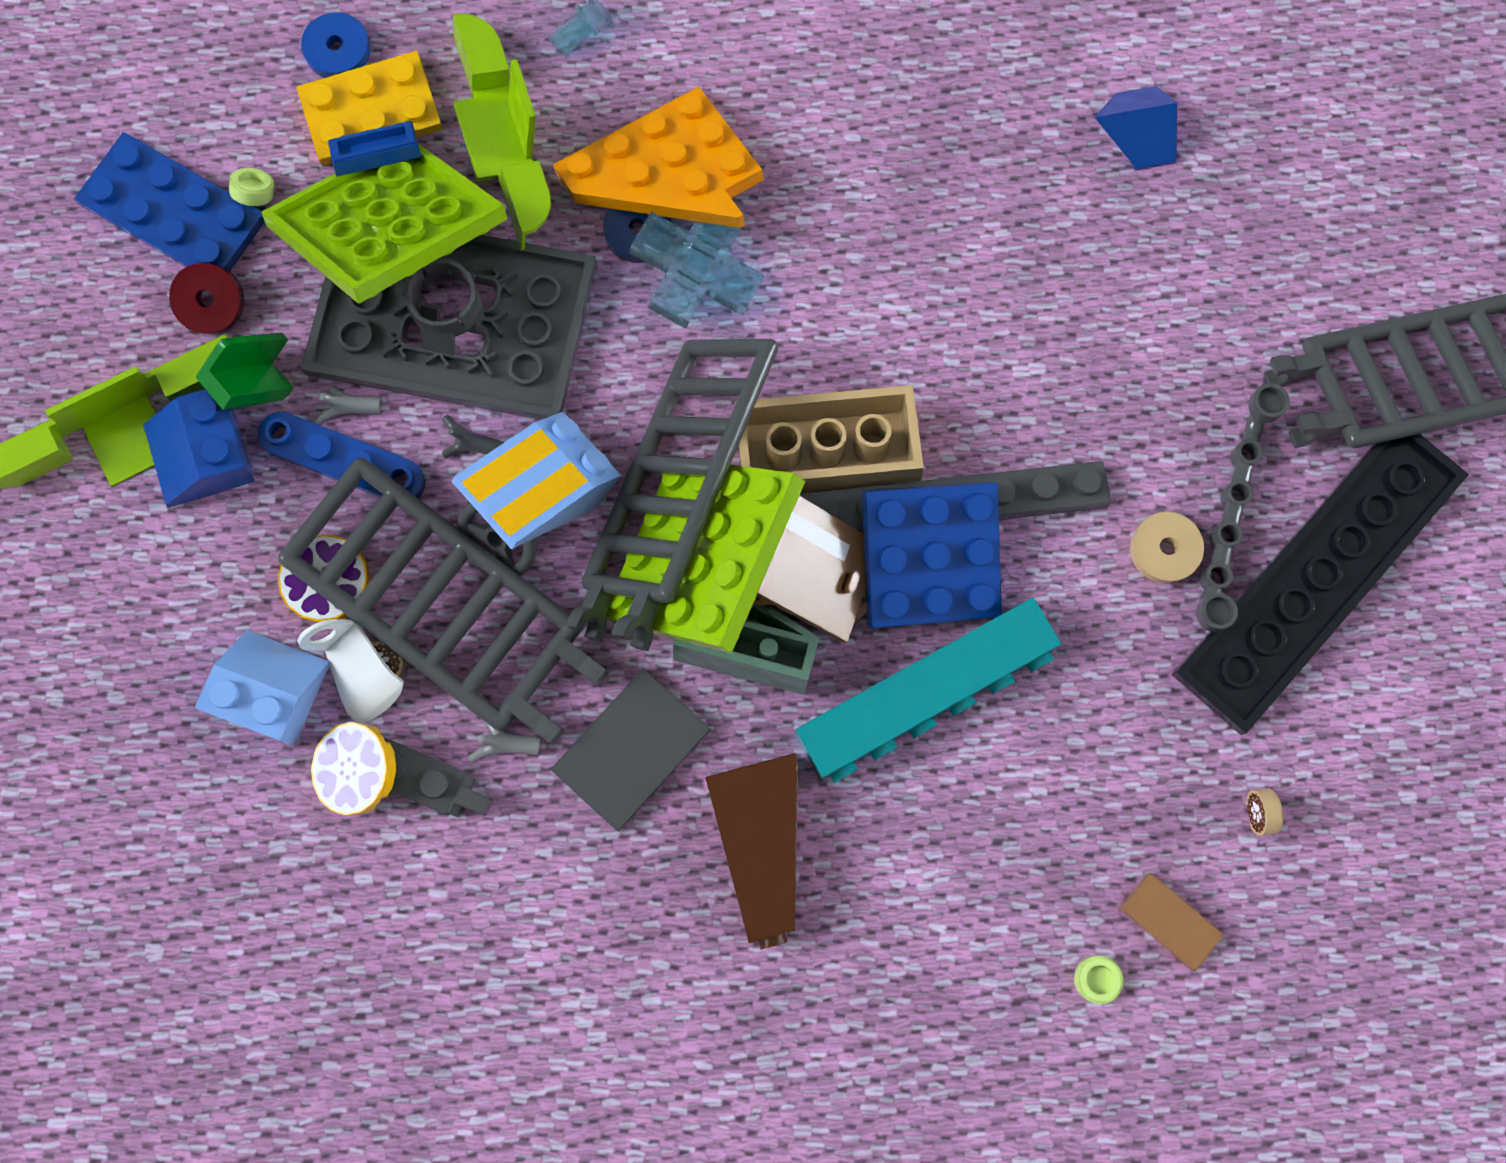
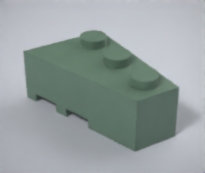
M753 604L732 654L675 639L673 643V660L804 695L820 637L771 606L767 608L764 605Z

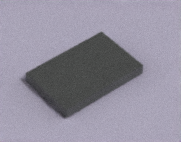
M643 668L550 770L619 832L710 732L711 728Z

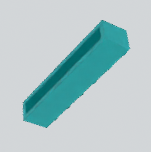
M1032 597L796 728L794 735L820 781L830 776L832 781L837 783L858 771L854 762L870 754L872 759L876 761L897 749L898 747L894 740L910 732L913 739L937 726L933 719L936 716L949 710L954 717L977 704L973 698L977 693L988 688L993 695L1016 682L1012 674L1027 666L1030 673H1033L1055 660L1051 652L1062 643L1036 600Z

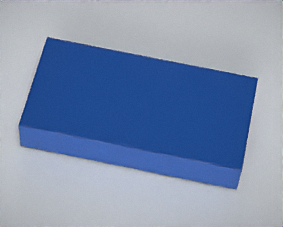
M412 121L328 140L332 164L337 177L421 157Z

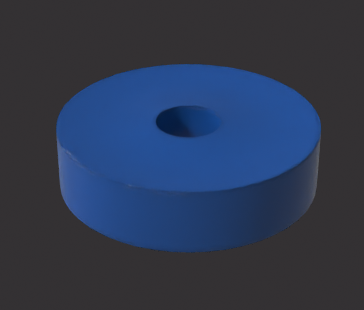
M334 12L317 17L306 27L301 39V49L306 62L317 75L323 78L365 66L371 53L370 40L364 26L356 18L345 13ZM335 42L343 43L338 50L330 49V46Z

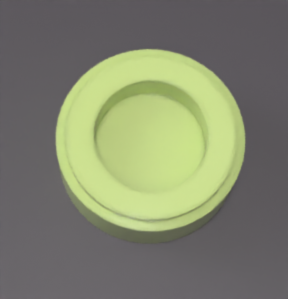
M242 168L230 175L229 194L232 199L240 204L262 206L271 202L274 197V180L268 173L260 169Z
M1095 955L1087 957L1079 963L1075 970L1074 983L1078 993L1087 1001L1096 1004H1106L1115 1000L1121 993L1123 974L1120 967L1112 959Z

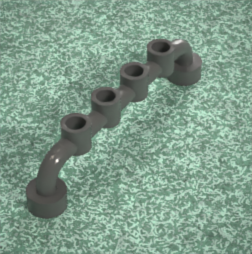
M1275 383L1263 384L1250 396L1248 402L1250 415L1243 432L1242 441L1230 454V460L1235 468L1231 483L1220 494L1221 503L1225 507L1221 524L1213 529L1210 534V542L1214 547L1211 565L1201 572L1199 579L1204 592L1202 601L1196 609V617L1199 624L1211 632L1225 630L1236 621L1238 616V608L1235 601L1227 594H1224L1223 589L1230 585L1233 579V573L1229 564L1233 548L1243 538V530L1239 524L1243 507L1253 498L1250 480L1254 465L1263 457V448L1260 444L1265 423L1274 422L1287 411L1290 404L1287 391ZM1241 450L1249 451L1252 460L1244 458ZM1231 490H1237L1242 496V501L1234 499ZM1221 530L1230 533L1232 537L1231 542H1227L1222 538ZM1211 571L1217 572L1221 576V584H1217L1211 579Z

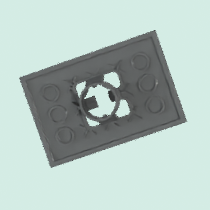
M480 235L456 248L451 254L442 256L419 269L412 276L405 277L382 290L375 297L366 299L359 304L325 276L301 370L305 375L539 420L563 412L597 264L596 257L525 243V249L520 250L518 241ZM440 277L464 281L471 288L466 308L458 315L461 323L457 317L447 321H438L442 306L427 303L421 289L435 282ZM474 283L497 288L494 302L490 307L483 308L481 298ZM414 322L420 327L423 347L405 344L408 327ZM465 332L484 335L485 340L481 353L475 357L457 354L455 337Z

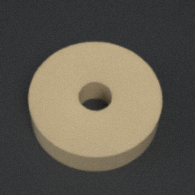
M1159 512L1146 518L1135 529L1130 542V553L1134 565L1145 577L1158 583L1171 584L1184 580L1199 567L1204 555V541L1197 526L1187 517L1174 512ZM1161 541H1168L1173 545L1174 552L1172 555H1167L1161 551Z

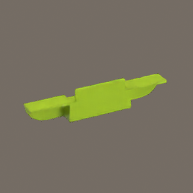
M453 13V35L473 97L453 101L454 109L477 182L493 179L499 180L520 250H524L526 235L537 231L546 222L551 210L550 192L540 161L533 162L532 159L536 115L518 60H511L509 69L500 38L494 28L482 18L470 14Z
M226 334L146 373H143L137 366H134L44 410L50 418L49 420L0 443V489L21 486L74 460L63 437L82 428L111 487L155 466L143 426L156 415L148 396L162 389L166 398L172 401L176 397L204 390L205 388L197 380L196 375L221 339L227 338Z

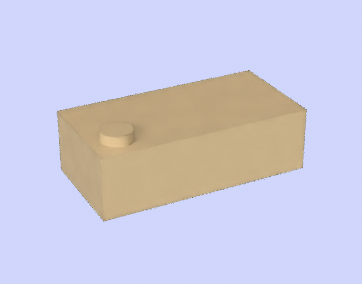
M913 385L758 399L739 443L740 465L795 473L806 481L800 494L921 481L924 465Z

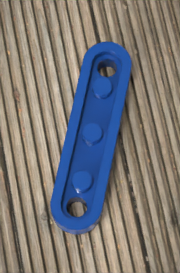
M272 413L261 422L258 428V440L269 454L338 481L354 460L365 458L393 480L399 474H407V482L402 486L417 498L424 492L425 476L419 466L413 461L290 413ZM285 427V435L275 439L273 437L275 430ZM364 479L356 487L380 498L383 495Z

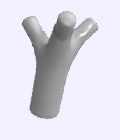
M332 386L329 389L330 394L321 393L319 396L320 401L332 406L321 412L312 422L321 425L328 419L345 414L380 415L381 397L347 395L335 386Z
M487 724L486 727L493 735L481 734L478 741L486 745L468 755V760L474 763L482 757L499 753L538 755L540 737L514 735L503 730L498 731Z

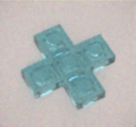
M651 211L629 251L632 255L666 273L651 298L648 308L685 329L705 295L743 316L765 275L728 255L742 227L735 228L695 222L690 232H687Z

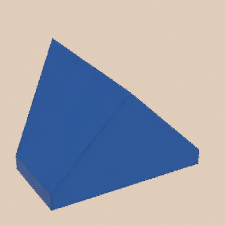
M1157 86L1115 93L1094 117L1133 164L1135 171L1176 163L1177 102Z

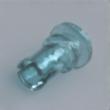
M585 0L586 4L583 7L580 5L574 8L575 14L554 34L548 37L551 44L565 58L569 57V54L591 34L596 36L601 31L599 27L603 23L609 28L614 25L611 15L601 1Z

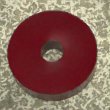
M196 263L183 268L175 276L169 290V302L173 314L186 328L203 334L218 333L233 326L240 318L244 308V292L236 276L228 269L212 263ZM205 290H208L213 296V302L209 307L205 306L201 301V295Z

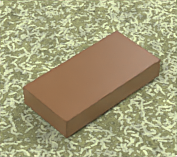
M1147 873L1119 907L1124 914L1191 971H1196L1224 936V934L1152 873Z

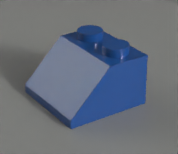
M206 389L176 397L143 425L164 501L168 508L255 482L234 408L223 410Z

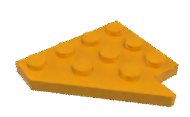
M699 86L553 164L557 177L576 204L735 228L745 226L743 213L731 198L764 181L761 167Z

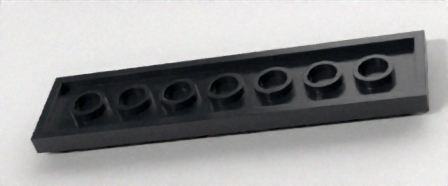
M1421 434L1373 444L1235 601L1238 608L1236 621L1223 631H1209L1171 675L1240 735L1247 734L1469 474Z

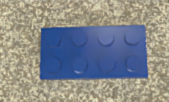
M122 132L74 198L80 206L184 267L196 263H212L231 271L265 223L262 211L253 206L236 202L232 199L229 192L125 132Z

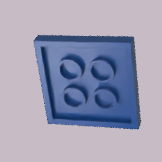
M997 482L861 491L867 626L882 628L994 618L1002 615Z

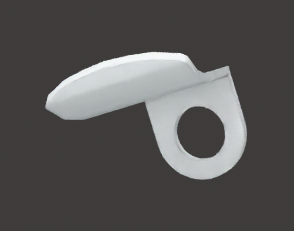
M324 620L310 626L298 637L297 641L301 649L325 651L327 659L330 661L329 665L340 699L347 714L354 722L365 723L373 720L389 709L400 696L404 681L385 664L360 625L354 620ZM325 629H334L327 637L310 641V638L317 632Z

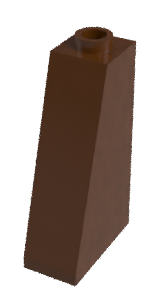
M796 753L705 777L748 942L758 941L760 950L787 943L785 933L795 931L798 780Z

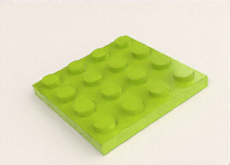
M419 143L421 153L419 158L338 177L334 173L261 212L265 224L270 230L358 304L366 299L375 297L382 290L405 277L412 276L419 269L442 256L451 254L456 248L480 235L488 233L492 228L508 219L504 204Z
M730 465L676 597L670 603H660L652 622L653 634L732 654L806 481L791 472ZM663 473L662 481L655 496L696 500L705 477ZM645 513L644 521L637 536L679 541L688 518ZM627 553L626 561L619 577L661 584L671 559ZM613 595L605 614L606 620L616 624L618 619L628 614L634 598Z

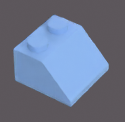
M247 630L213 665L195 708L295 746L330 666V661Z

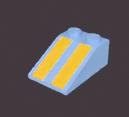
M560 412L534 422L455 475L451 482L505 543L513 549L593 511L599 506L621 475L609 463L607 457L598 451L580 431L578 425L569 419L564 412Z

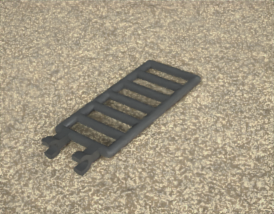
M1506 294L1308 337L1303 342L1304 355L1272 357L1270 365L1273 370L1264 372L1266 383H1275L1284 387L1292 381L1316 376L1332 411L1321 415L1316 413L1298 415L1296 423L1299 428L1290 429L1288 433L1294 448L1307 446L1319 439L1339 434L1343 435L1348 446L1359 448L1505 415L1506 396L1485 400L1447 324L1469 320L1506 391V350L1487 316L1506 311ZM1428 328L1466 403L1465 406L1447 410L1443 409L1406 333ZM1388 338L1425 415L1402 419L1365 342ZM1347 346L1383 424L1360 429L1324 351Z
M701 339L688 340L683 344L583 575L582 586L588 590L581 607H577L569 615L565 624L567 627L583 631L588 620V628L584 636L590 640L602 642L607 627L605 614L613 595L634 598L628 614L618 619L611 635L630 640L634 631V637L630 646L639 650L649 651L654 636L652 622L660 603H670L676 597L778 352V344L775 340ZM696 357H755L747 378L688 377ZM680 395L739 396L730 418L672 416ZM664 433L722 436L713 459L655 455ZM647 472L705 477L696 500L638 494ZM630 512L688 518L679 541L621 534ZM613 551L671 559L661 584L603 575Z
M357 458L353 461L279 553L278 560L283 567L498 731L505 730L513 719L517 717L547 742L554 744L564 729L527 701L557 662L563 659L598 687L609 674L604 667L572 644L581 631L571 629L565 625L570 615L569 612L365 458ZM362 479H364L383 495L322 572H320L300 556ZM399 506L418 520V522L358 598L355 599L335 583L395 508ZM435 533L452 546L453 550L391 627L373 613L371 609L429 536ZM469 559L489 574V576L427 654L406 637ZM504 586L523 600L524 604L464 681H462L442 666V664ZM540 613L560 628V630L498 709L477 692Z

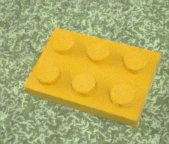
M417 50L296 86L317 157L322 166L332 163L328 140L407 121H412L416 137L443 130Z

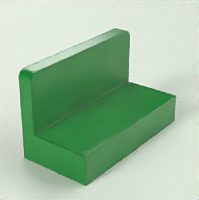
M282 332L223 338L217 343L196 375V378L223 410L282 401L289 396L294 388L273 362L288 339Z

